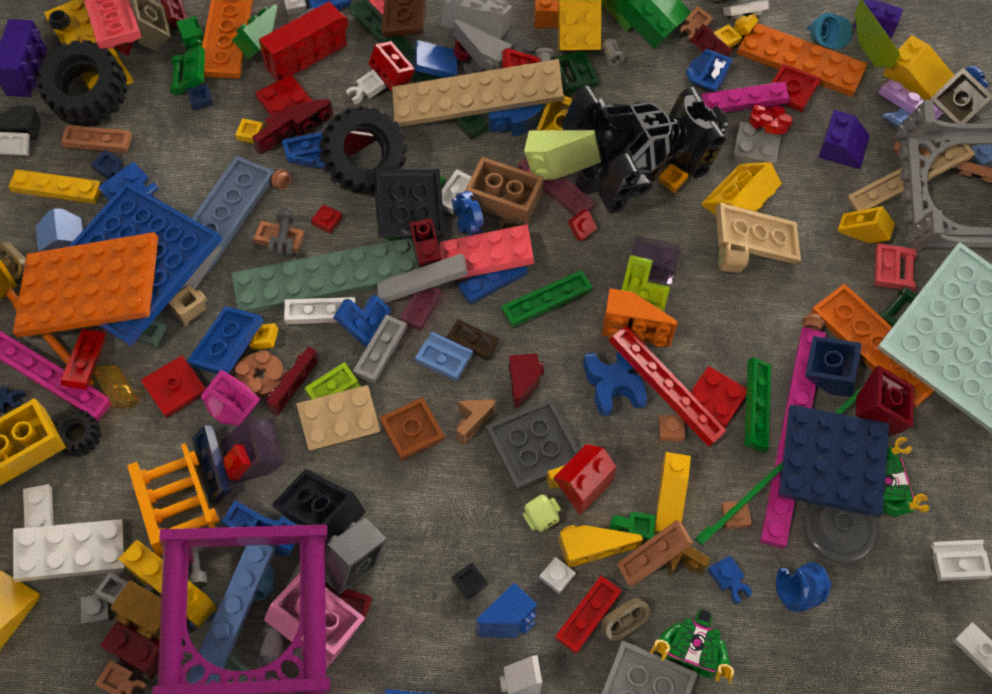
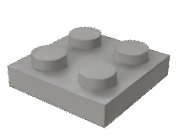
M740 121L732 160L747 163L771 162L775 168L781 134H769L764 132L765 128L761 126L756 129L750 123Z

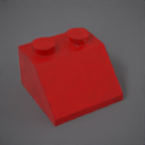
M585 444L553 478L577 513L582 515L614 481L616 465L603 447Z

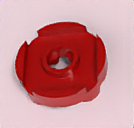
M754 105L749 116V123L754 128L758 129L761 126L765 128L764 132L769 134H785L787 130H790L793 119L785 113V108L778 105L773 106V108Z

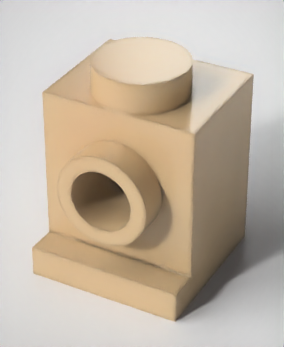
M188 285L178 292L168 305L175 317L187 327L189 325L188 322L207 309L205 304L207 299L200 290L195 291L191 285Z

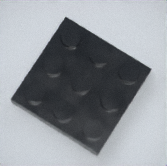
M375 169L373 171L378 238L412 237L410 222L431 218L436 237H443L445 235L440 169Z

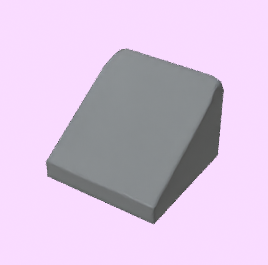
M109 571L94 595L113 604L128 581Z

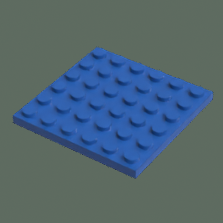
M126 182L68 247L155 232L159 237L150 316L98 325L131 347L223 238L219 233Z

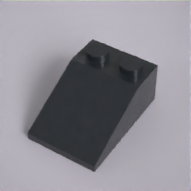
M307 469L272 504L277 511L297 525H327V542L333 536L343 534L353 522L357 523L366 513L353 492Z

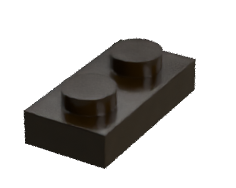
M457 319L446 337L455 343L473 350L474 355L486 361L489 360L499 344V338Z

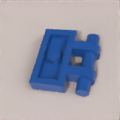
M134 161L98 187L99 191L108 201L112 199L126 182L151 196L159 190L154 182L147 187L144 186L149 181V178Z

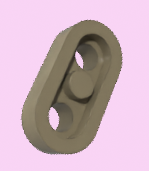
M8 242L0 243V260L4 263L13 279H22L26 258L12 244Z
M639 598L630 599L605 616L601 624L602 633L612 641L623 639L648 621L650 607Z

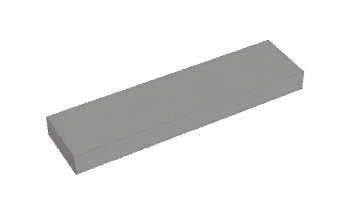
M459 254L383 280L377 284L378 297L384 303L464 277L468 275L465 257L463 254Z

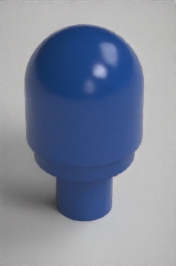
M971 65L965 69L985 89L988 87L989 84L984 80V72L977 66Z

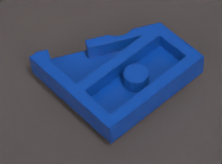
M323 132L282 140L287 162L323 169L325 164L323 161L320 162L319 154H321L319 142L322 140L321 135Z

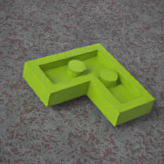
M630 255L622 290L634 292L658 309L664 311L670 287L648 282L653 260Z

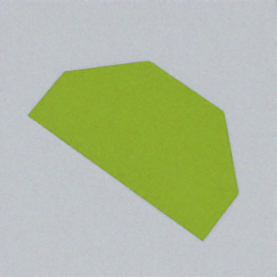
M860 0L855 11L858 42L875 67L893 68L900 52L863 0Z

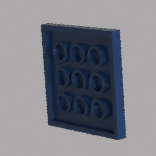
M790 404L778 497L880 518L883 513L889 423Z

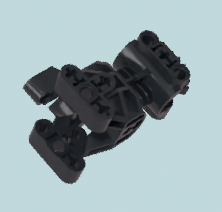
M590 86L581 87L572 98L562 124V129L594 130L602 162L580 170L575 181V188L584 194L599 191L598 195L608 213L615 214L624 209L629 198L644 195L651 190L652 182L656 180L666 161L684 172H690L693 178H700L709 171V166L714 163L721 150V146L726 141L723 133L726 132L724 128L728 126L726 123L728 121L727 116L722 108L720 109L718 106H715L713 109L705 106L704 101L694 87L686 88L679 94L669 116L657 105L650 102L607 105L604 99L597 98Z

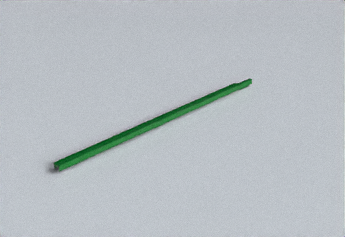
M861 388L834 413L843 414L856 402V396ZM782 462L712 527L707 526L694 540L702 546L712 535L718 532L781 472Z

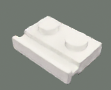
M984 541L933 542L930 548L934 554L933 561L938 581L990 578L992 572L987 553L984 551Z

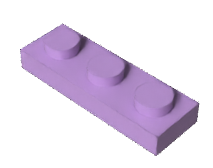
M892 79L883 85L878 93L910 114L924 101L918 94L907 90L901 83ZM934 105V118L939 120L944 112Z

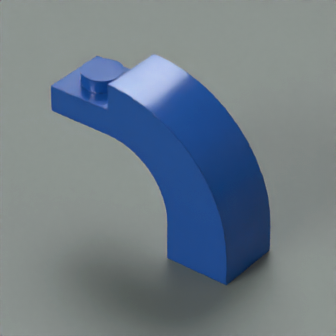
M547 103L520 107L513 110L489 112V132L510 130L512 137L525 134L539 124Z
M236 500L221 521V524L225 527L297 525L281 516L279 521L266 518ZM296 544L268 546L276 549L274 554L288 556Z

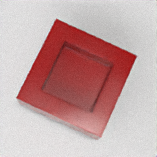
M323 204L311 219V223L313 226L331 234L341 221L342 213Z
M583 209L568 221L578 241L584 240L598 229L588 210Z
M235 444L222 459L230 480H239L251 466L244 445Z

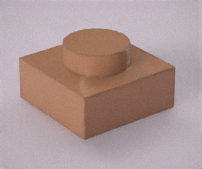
M659 415V441H684L685 432L682 418L679 415Z
M739 501L722 503V515L724 516ZM748 503L725 524V530L751 527L752 522Z

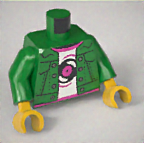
M905 437L898 438L895 442V447L890 446L887 448L883 513L892 517L913 513L915 509L921 513H926L930 508L928 505L919 506L921 501H927L928 498L924 494L914 496L902 456L897 457L898 453L909 454L912 450L911 446L900 449V445L907 441Z
M698 610L695 621L685 618L682 624L674 623L661 633L659 639L655 641L650 650V654H653L654 651L661 653L662 661L667 659L697 672V675L711 680L716 673L715 681L719 682L720 677H725L728 680V684H731L734 669L730 666L725 642L720 639L721 632L710 627L713 618L710 612Z

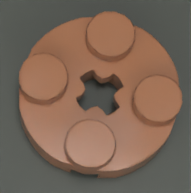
M260 350L244 357L235 367V378L243 382L259 398H267L269 393L279 386L284 375V369L280 360L276 356L269 354L266 350ZM264 371V378H254L256 372Z

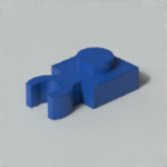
M730 555L709 567L708 572L722 592L729 588L731 599L736 605L741 602L737 592H743L747 598L752 595L750 587L740 582L744 579L745 575Z

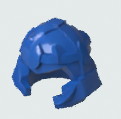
M807 562V564L796 569L792 575H790L787 568L781 566L776 575L775 584L778 597L786 606V609L794 612L806 611L826 602L832 585L825 568L815 562Z

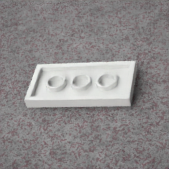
M122 519L13 529L14 582L109 573V571H125L124 565L118 560L124 553Z

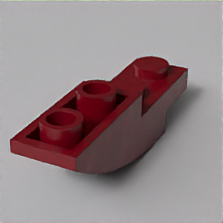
M329 99L304 102L268 117L264 120L266 128L252 136L255 150L261 155L267 150H271L282 140L289 138L294 132L298 136L311 132L316 126L333 116L331 101Z

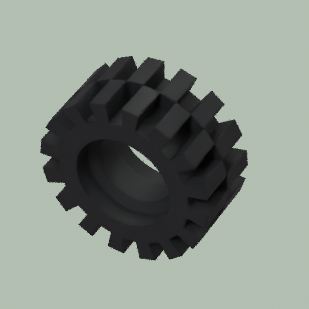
M76 409V414L72 410L68 411V416H65L64 413L61 414L62 420L56 419L54 421L57 426L55 428L66 447L61 452L66 453L70 457L73 454L76 457H81L80 452L87 455L89 454L87 451L89 448L93 451L96 448L94 443L99 444L100 439L98 437H101L100 427L93 416L85 410L82 412L81 409ZM77 426L84 427L85 433L82 437L73 441L68 439V433L71 429Z

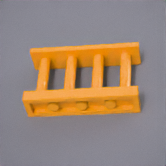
M186 443L181 445L185 457L149 471L146 469L141 470L137 462L127 465L151 546L159 557L163 556V549L159 540L161 529L159 524L163 522V519L201 505L204 515L169 529L200 528L207 524L209 528H216L215 524L219 523L215 509L209 508L195 467L199 465L195 451L189 452ZM188 466L191 476L155 490L152 488L148 489L147 484H150L151 480ZM193 485L195 486L198 495L160 510L158 508L154 509L153 504L157 503V499Z

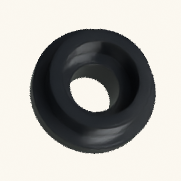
M62 10L53 11L49 16V24L56 30L65 29L71 22L69 15Z

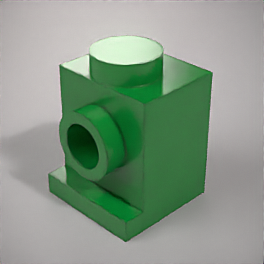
M197 16L177 21L186 51L198 45L202 47L201 40L204 39Z

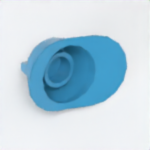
M831 13L822 14L811 23V26L807 27V30L810 31L811 39L815 43L828 48L842 49L850 42L852 36V27L847 18Z

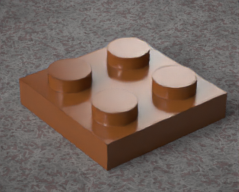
M423 397L379 417L380 423L401 461L445 440L442 430Z

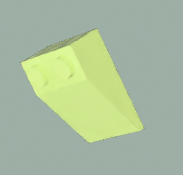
M594 130L529 131L524 153L531 173L544 177L543 180H555L601 163L602 158Z

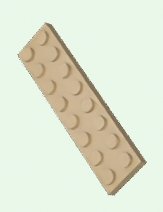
M559 59L392 87L394 122L397 120L400 127L564 100Z

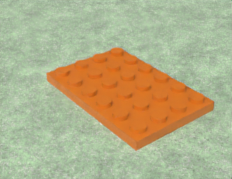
M155 232L27 254L13 334L19 338L149 317L159 237Z

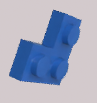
M377 295L369 298L363 310L351 299H344L333 318L364 347H367L385 315H389L392 309Z

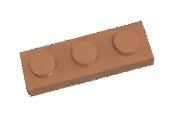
M66 125L61 144L64 148L127 153L132 134L128 130Z
M676 520L619 561L617 565L627 584L633 587L692 545L693 542L683 524Z

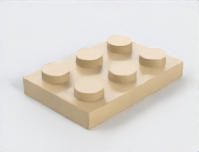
M368 385L297 403L309 452L380 433Z

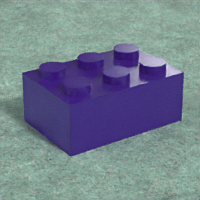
M8 19L0 42V85L6 96L31 97L33 89H36L38 72L42 68L43 58L47 55V46L43 43L41 33L37 30L33 20Z

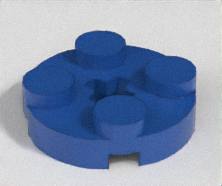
M470 191L458 193L456 198L451 199L452 207L459 219L457 220V226L461 233L466 232L469 236L477 235L483 231L480 230V226L484 225L482 211L477 200L472 201L469 197L473 194Z

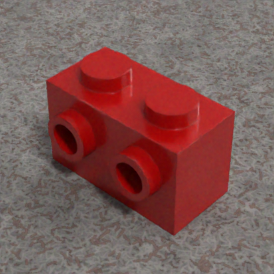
M392 41L375 44L368 64L392 92V87L409 84L415 71L411 63Z

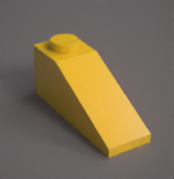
M670 452L665 453L661 466L655 533L661 532L676 520L682 523L691 456Z
M570 525L560 532L558 541L566 565L571 568L635 550L641 546L643 539L639 534L587 525L579 527L577 525Z

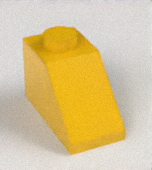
M881 206L843 213L838 232L869 244L889 241L895 222L884 207Z

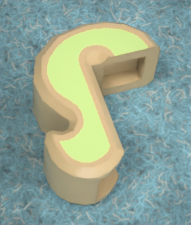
M730 243L725 247L720 246L719 270L741 273L748 263L749 247L744 245L742 251L731 249Z

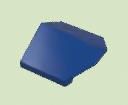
M706 49L703 51V54L690 63L686 70L689 82L716 92L723 84L733 58Z

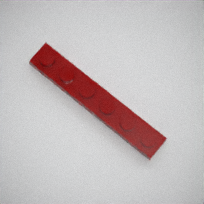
M627 326L611 337L609 343L708 447L727 431Z

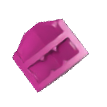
M223 370L219 371L201 395L212 417L222 424L240 426L260 401V398L243 382Z

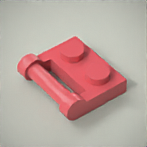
M878 243L875 248L874 286L899 290L902 287H906L915 292L914 260L917 258V251L912 248ZM900 257L905 260L904 279H900Z

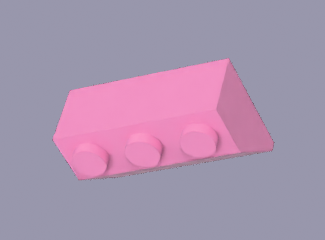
M300 573L272 602L264 618V621L291 642L297 633L300 622ZM325 587L327 669L344 649L365 617Z

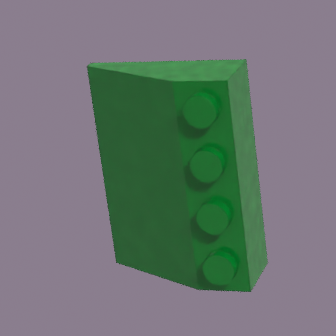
M608 0L653 49L676 30L691 13L680 0Z

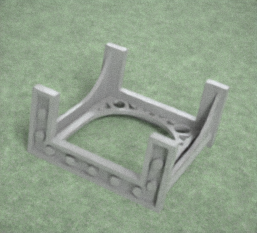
M924 100L897 130V137L900 139L901 145L899 159L902 160L900 178L904 186L902 191V201L905 202L903 220L907 226L905 243L908 245V248L915 249L917 252L923 247H955L959 242L967 248H992V227H967L952 222L942 215V210H938L935 207L927 186L930 165L941 151L961 144L992 145V124L949 123L934 118L933 100ZM939 143V147L935 148L933 144ZM918 145L927 147L930 156L925 157L921 155L918 151ZM919 161L923 162V168H920ZM922 202L926 203L927 209L923 210Z

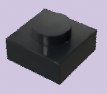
M473 562L451 577L453 583L466 600L488 585V582Z

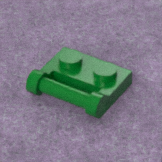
M198 45L183 55H174L172 57L173 78L169 90L171 94L181 95L188 88H193L204 82L205 49ZM183 67V79L181 82V72Z

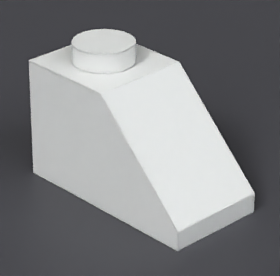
M537 655L504 667V676H499L502 693L540 694L542 678Z

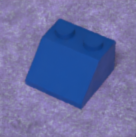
M514 582L476 619V635L479 638H517L521 633L526 635L536 624L534 620L537 617V604Z

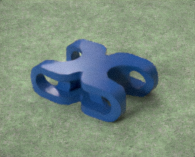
M618 351L616 355L617 362L613 365H606L600 362L594 352L585 353L583 358L587 380L591 385L596 386L594 401L602 417L611 415L612 398L616 395H623L629 398L634 408L645 407L647 402V395L641 377L632 374L634 368Z

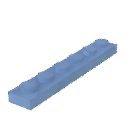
M268 545L245 547L199 651L203 658L222 669L225 667L276 550L274 547ZM201 665L194 666L186 681L188 683L198 682L203 677L205 668ZM216 674L210 675L206 684L212 680H216V683H218L220 676Z

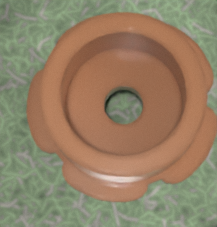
M277 170L271 177L272 185L275 189L285 190L290 185L292 177L288 174L287 170Z
M811 313L802 318L803 327L821 331L822 326H825L824 320H821V316Z

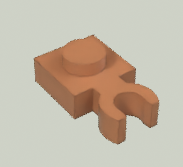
M697 6L685 19L684 23L686 25L680 28L678 35L680 36L683 32H687L689 36L686 41L690 42L702 24L708 26L712 22L713 17Z
M111 660L94 684L109 694H124V692L126 694H134L137 688H142L146 691L148 689L144 682L140 680L132 681L135 676L133 672Z

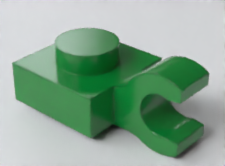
M630 511L629 518L612 515L609 529L639 534L642 536L643 541L647 542L654 537L656 515Z

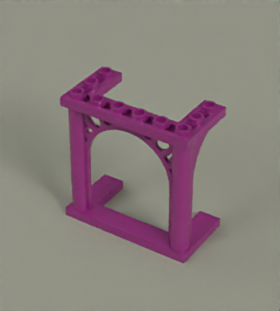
M327 525L160 529L159 540L163 549L158 683L157 686H153V694H330V678H327L325 545L327 543ZM300 544V622L297 633L287 650L272 663L250 671L222 669L203 658L193 646L187 629L188 566L194 563L193 547ZM302 648L300 656H304V661L298 656L293 655L295 649ZM184 653L191 654L193 660L188 661L182 667V661H186ZM290 661L296 664L299 668L298 677L288 678L281 670L282 663ZM197 665L203 666L205 668L203 677L196 683H188L186 675L189 670ZM268 672H276L279 680L270 677V681H268L265 675ZM216 674L221 677L218 683H216V680H212L206 684L210 675ZM244 675L247 677L246 682H239L240 676Z

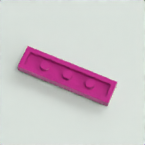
M785 82L701 94L705 106L709 107V109L718 106L720 109L722 108L724 113L752 109L754 105L766 107L789 103Z

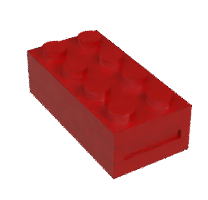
M329 1L261 37L259 43L265 68L278 81L290 74L294 75L337 50H341L347 45L345 30L348 27V18L339 12Z

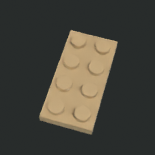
M719 203L715 207L719 246L725 247L730 243L731 249L742 251L744 245H747L750 254L795 265L801 261L797 222Z

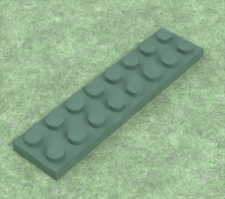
M408 237L233 272L231 274L238 309L257 313L285 307V299L330 298L374 289L383 280L418 269V264L411 238Z

